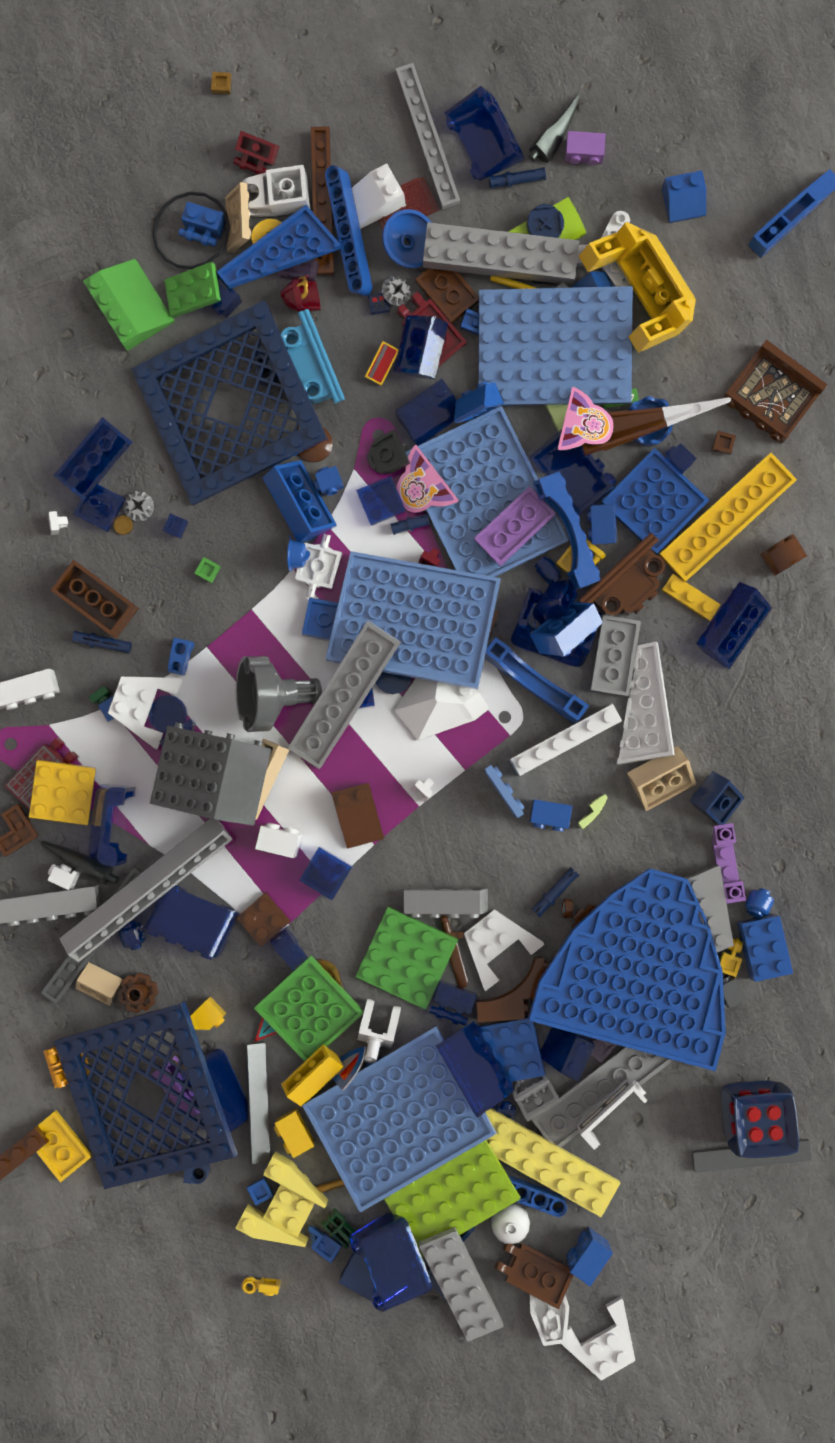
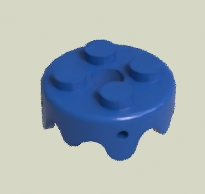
M647 396L637 402H633L628 411L668 407L669 404L664 399ZM673 425L633 441L643 446L657 445L668 437Z

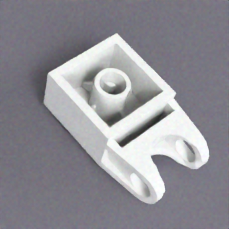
M303 165L266 170V173L248 177L242 181L247 183L248 192L259 194L255 200L248 203L250 216L272 217L294 214L305 205L310 209L308 180Z

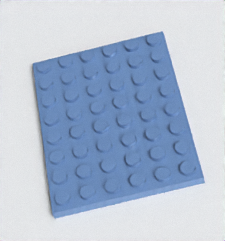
M633 286L479 290V384L485 381L487 383L495 382L504 402L501 406L568 405L572 387L584 392L592 400L593 404H631L632 342L628 337L632 333Z
M502 406L418 446L459 500L452 505L438 507L431 505L426 509L455 570L497 577L569 541L556 515L501 567L474 541V538L529 486L536 492L533 482L538 480ZM411 450L406 452L407 456H409ZM544 501L553 510V508L546 501Z
M351 551L325 659L328 662L341 664L362 628L369 620L401 641L382 672L478 690L501 578Z
M437 1026L358 1072L344 1091L336 1085L302 1105L359 1212L373 1206L497 1133Z

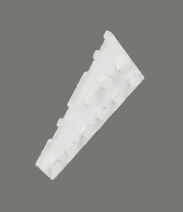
M652 642L637 645L633 680L631 681L630 697L628 698L623 725V737L620 742L621 749L617 760L618 765L675 755L658 643Z

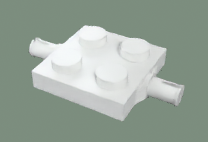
M323 534L321 544L305 543L306 549L310 551V557L303 568L297 569L295 580L309 585L307 597L314 598L316 587L330 590L333 588L342 552L328 547L330 535Z

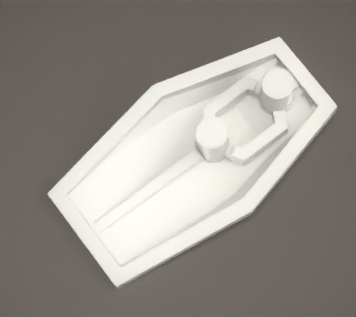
M530 1295V1313L543 1346L566 1343L569 1305L566 1295L559 1309Z

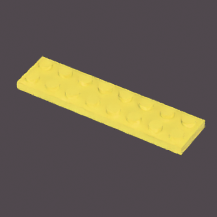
M482 1103L481 1106L497 1132L494 1136L487 1139L497 1159L602 1217L620 1185L619 1180Z

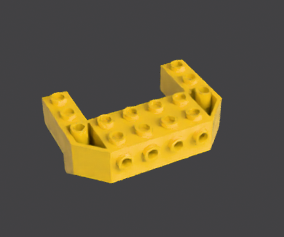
M626 222L616 233L589 243L578 256L588 272L616 261L630 285L633 286V290L652 319L640 324L628 337L638 353L679 335L693 321L696 299L655 234ZM652 267H655L664 280L662 287L670 293V300L665 305H658L655 302V293L651 294L641 280Z

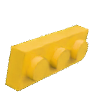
M674 574L670 576L661 590L708 621H711L721 605Z

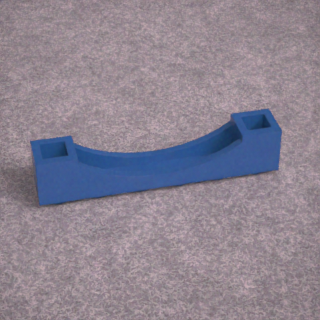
M559 471L536 480L533 484L539 500L546 501L556 511L566 528L572 552L571 570L567 574L573 590L600 581V571L593 562V553L587 546L586 534L581 530L579 516L572 506V497L566 490L565 478Z
M495 637L486 649L485 659L571 723L575 724L589 707L588 704L577 696L558 687L531 668L498 638Z

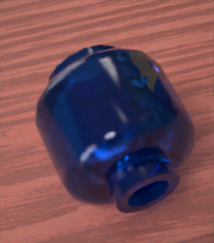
M131 920L118 931L122 946L131 950L139 949L146 940L143 926L140 922H136V920Z

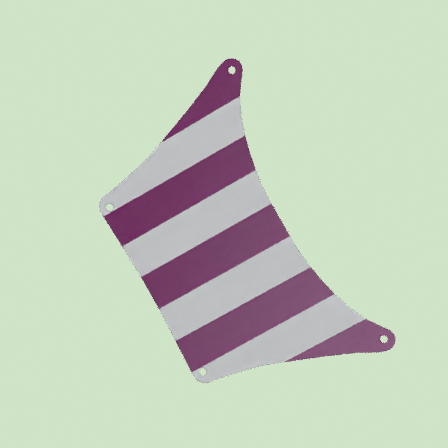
M380 417L372 418L362 429L354 470L338 505L332 513L337 526L323 533L331 536L328 547L342 552L332 590L316 587L315 599L339 603L351 551L413 563L419 562L424 550L428 553L433 548L440 551L430 525L416 528L413 532L409 530L393 535L390 523L406 520V517L409 516L413 518L424 515L425 511L410 512L398 500L396 487L400 477L406 472L405 467L394 473L383 475L374 471L368 463L367 454L371 444L375 441L372 437L373 432L380 429L386 434L394 429L396 430L394 425L387 419ZM323 534L315 539L313 545L321 544ZM440 551L437 557L441 560L438 567L447 569ZM293 569L254 608L188 661L187 672L184 676L171 673L165 677L181 678L183 680L177 695L157 689L144 727L163 733L158 749L153 748L117 719L107 722L101 710L83 717L51 725L6 727L0 729V760L19 771L43 744L50 746L55 738L62 739L66 744L57 752L63 758L69 751H74L79 757L72 763L73 765L96 768L91 810L165 855L210 818L149 804L167 730L156 724L154 720L155 707L163 700H175L182 706L184 711V718L181 723L184 724L183 729L192 731L195 726L193 730L195 732L204 733V730L213 731L212 735L226 738L227 733L234 734V740L253 745L255 740L262 742L264 738L288 749L314 705L298 703L294 706H283L270 731L246 732L237 709L236 676L242 657L265 655L269 658L270 663L274 665L282 679L300 681L318 678L321 683L322 692L324 691L340 664L328 662L325 659L329 640L302 636L309 597L306 596L309 585L295 580L297 569ZM484 659L477 691L490 709L472 722L417 741L394 711L415 678H411V683L406 690L394 695L381 691L375 683L322 767L318 769L289 750L257 820L255 819V824L247 825L219 820L233 840L191 872V874L240 914L267 892L292 922L378 842L374 841L347 849L331 793L370 783L381 828L385 836L424 803L411 791V788L418 780L424 784L430 778L434 782L430 788L433 792L429 797L431 798L519 728L523 721L521 705L511 693L497 668ZM164 703L157 711L158 721L164 726L175 725V722L177 723L181 716L180 709L173 703ZM166 709H172V710L174 711V714H173V712L171 711V718H170V710H168V719H171V720H166V719H167V710H166ZM502 711L510 713L511 720L508 723L500 722L499 714ZM8 738L16 740L17 747L14 750H7L4 744ZM267 823H274L280 825L279 829L285 830L288 827L298 829V833L302 834V839L297 857L290 858L255 849L260 827Z

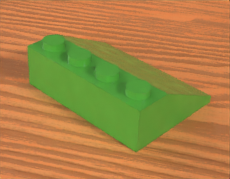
M136 259L100 270L83 280L127 351L175 322Z

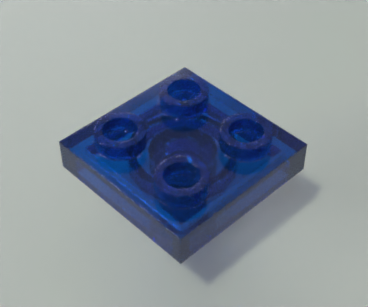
M90 481L73 515L109 532L126 499Z

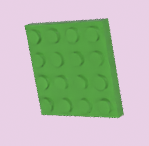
M388 906L356 977L426 1010L458 942V938Z
M312 955L303 961L254 1007L304 1062L323 1044L327 1047L364 1014V1010Z

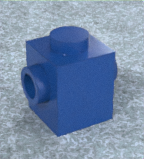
M336 466L331 468L323 467L315 473L317 479L314 480L317 492L321 490L323 496H332L338 492L337 490L344 488Z

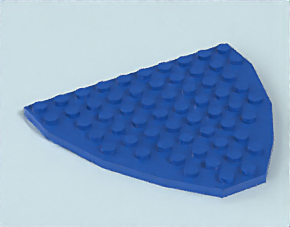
M648 868L609 894L571 930L540 977L528 1020L716 1071L726 1034L723 971L708 921L688 879ZM699 912H700L701 917H702V919H703V921H704V924L702 923L701 918H700V916H699V914H698Z

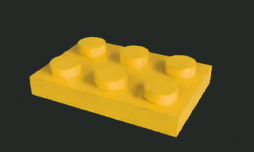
M57 1110L38 1125L49 1139V1142L36 1153L60 1183L93 1156Z

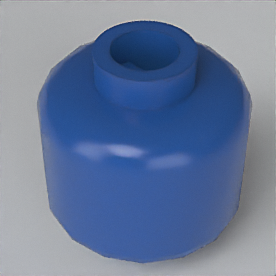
M766 889L752 890L745 903V907L748 910L747 913L756 918L768 916L774 899Z

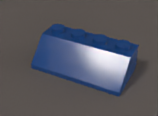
M301 460L274 466L263 477L267 488L298 542L312 540L337 526Z

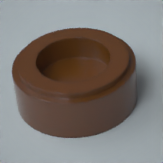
M564 898L561 910L562 918H571L573 901L572 899Z

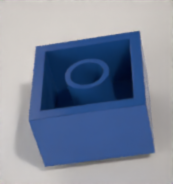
M588 1227L586 1231L583 1230L577 1239L578 1243L575 1247L570 1248L566 1255V1260L570 1273L591 1287L613 1252L608 1240Z

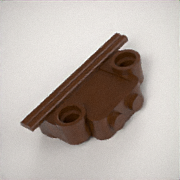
M652 532L647 535L606 573L600 581L578 599L580 603H594L604 615L615 616L620 612L625 615H629L632 612L637 614L644 607L642 603L646 599L651 601L658 594L656 590L659 588L660 582L656 577L662 574L665 569L664 560L651 550L659 541Z

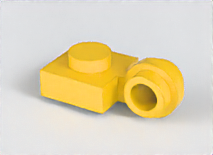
M652 267L641 280L651 294L655 293V302L658 305H665L670 300V293L662 287L664 280L655 267Z
M738 938L733 939L734 946L728 948V950H731L730 954L722 952L719 960L723 973L733 977L737 976L742 962V958L735 956L736 952L740 953L743 947V942Z
M246 1277L243 1280L242 1289L247 1294H252L259 1289L258 1292H262L266 1296L278 1295L281 1280L264 1277L258 1280L254 1277ZM250 1283L253 1287H248L247 1284Z

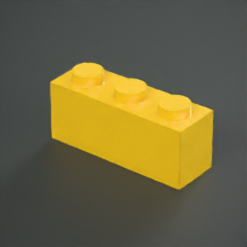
M323 1044L281 1086L286 1097L302 1107L344 1066L339 1056Z

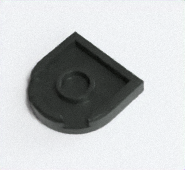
M395 429L377 438L371 444L367 454L370 467L383 475L394 473L410 464Z

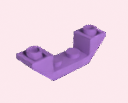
M733 823L713 826L712 847L715 864L720 865L726 903L746 901L743 881H740L738 877L733 843H736Z

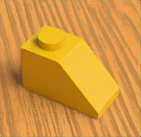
M210 996L190 1017L195 1030H210L213 1026L218 1028L225 1021L223 1016L226 1012Z

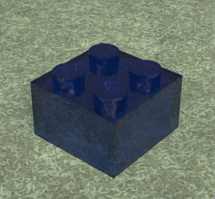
M320 846L299 881L333 900L353 865Z

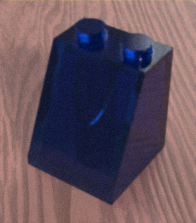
M551 1027L540 1051L545 1062L560 1073L579 1082L595 1044L590 1037Z

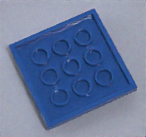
M654 448L601 503L616 504V518L640 541L652 532L659 540L651 548L657 554L701 510L709 499Z

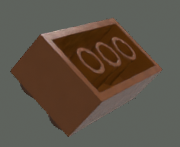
M75 560L71 562L50 590L116 639L139 610L136 605Z

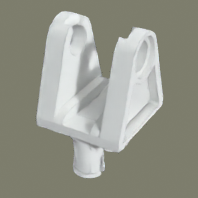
M367 999L357 1040L368 1044L364 1058L365 1062H376L379 1047H392L401 1007L393 1006L387 1033L383 1032V1035L371 1032L372 1029H368L375 1001Z

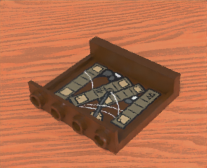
M766 340L723 398H731V401L726 403L728 407L738 410L743 418L750 419L758 429L765 430L774 441L783 443L828 384Z

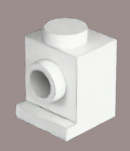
M53 864L48 871V875H50L48 881L71 890L74 889L81 872L78 870L72 871L73 868L65 864H61V866Z

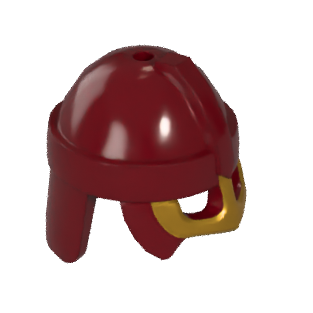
M309 275L292 279L280 292L285 306L290 310L298 313L305 309H309V312L321 311L317 283L315 280L307 281L306 278Z

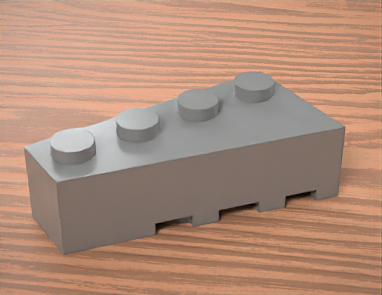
M715 864L684 877L688 879L706 916L716 951L720 952L734 946L720 865ZM699 912L698 914H699V916H700V918H701L702 923L704 924V921H703V919H702V917H701V914H700V912Z
M471 888L457 890H404V914H410V917L416 918L422 917V914H429L430 918H439L441 914H448V918H459L460 914H467V918H479V914L488 912V888H481L480 890H473Z

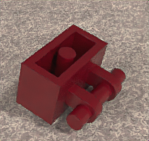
M240 130L235 150L242 152L243 155L242 159L235 156L233 164L240 166L239 168L242 170L248 169L253 171L255 175L266 173V170L269 169L264 168L265 163L275 164L280 146ZM252 156L259 159L258 165L249 162V157Z

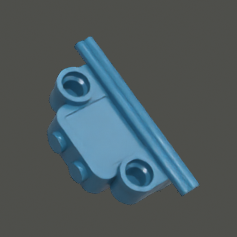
M309 309L300 311L298 315L302 325L284 329L281 336L312 404H317L332 398L334 404L345 400Z

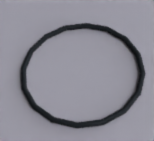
M186 192L169 200L162 206L156 216L152 233L155 248L163 260L177 268L194 269L212 262L221 254L228 242L230 223L227 211L219 200L203 192ZM189 195L205 196L214 201L224 213L227 225L225 240L218 252L206 262L192 266L177 264L166 258L158 246L156 237L158 220L164 210L177 199Z

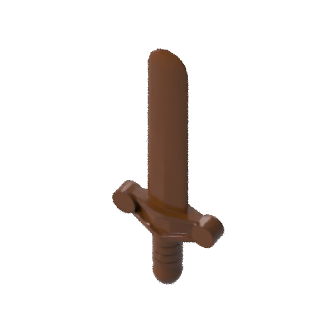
M441 916L440 921L445 933L458 939L464 937L463 931H451L447 916ZM456 944L450 961L458 986L465 988L468 985V979L458 944Z

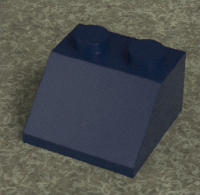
M712 771L700 788L693 794L690 802L714 823L723 825L745 797L730 780Z

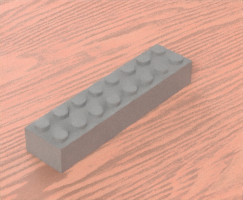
M427 222L423 268L556 284L563 282L565 285H573L576 274L579 240Z

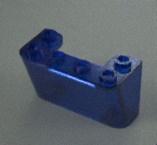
M561 429L529 458L547 476L560 471V474L566 481V490L572 497L574 511L580 516L591 505H594L616 487L615 483L617 480L611 473L603 469L605 465L599 458L595 459L592 453L585 455L582 445L572 449L558 450L562 433Z
M175 885L158 899L145 926L147 934L158 937V935L165 937L166 942L174 945L179 943L183 945V949L189 952L198 951L203 958L212 960V957L217 958L222 955L239 911L222 904L218 906L187 893V889Z

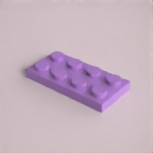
M529 486L474 538V541L501 567L545 526L556 513L543 500H539L537 493Z

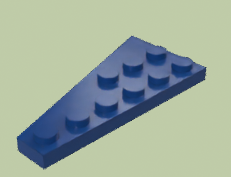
M305 205L216 273L228 289L342 248L335 237L308 206Z

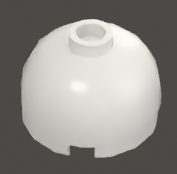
M516 1202L491 1216L492 1231L498 1240L505 1244L519 1243L529 1232L530 1220L528 1213Z

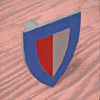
M365 1046L349 1051L340 1057L344 1067L332 1079L342 1091L345 1090L358 1071L364 1066Z

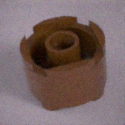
M794 534L789 535L771 548L760 553L774 576L807 557L805 550Z

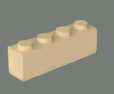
M264 738L262 740V747L270 748L271 753L256 820L289 752V749Z

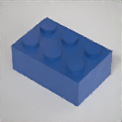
M567 602L534 630L530 636L539 654L564 657L569 655L571 650L577 645L583 643L584 639L589 634L594 633L603 622L594 603Z
M771 914L762 918L737 922L750 980L757 982L793 974L779 915Z

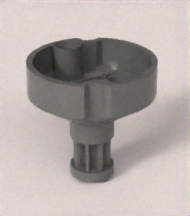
M265 655L244 656L240 660L236 676V702L239 718L243 721V728L246 732L270 731L283 706H294L298 703L315 705L322 694V687L318 678L300 681L282 679L274 665L270 663L269 658Z

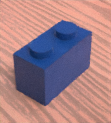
M616 504L591 505V509H588V521H591L592 529L588 530L589 540H592V544L616 543Z
M533 799L529 822L534 823L533 827L545 828V825L553 826L552 830L564 832V828L569 829L572 806Z

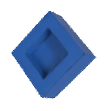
M265 1177L247 1186V1190L255 1205L274 1195Z

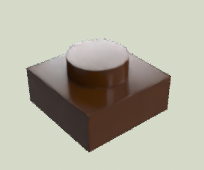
M717 431L712 451L731 455L736 435Z

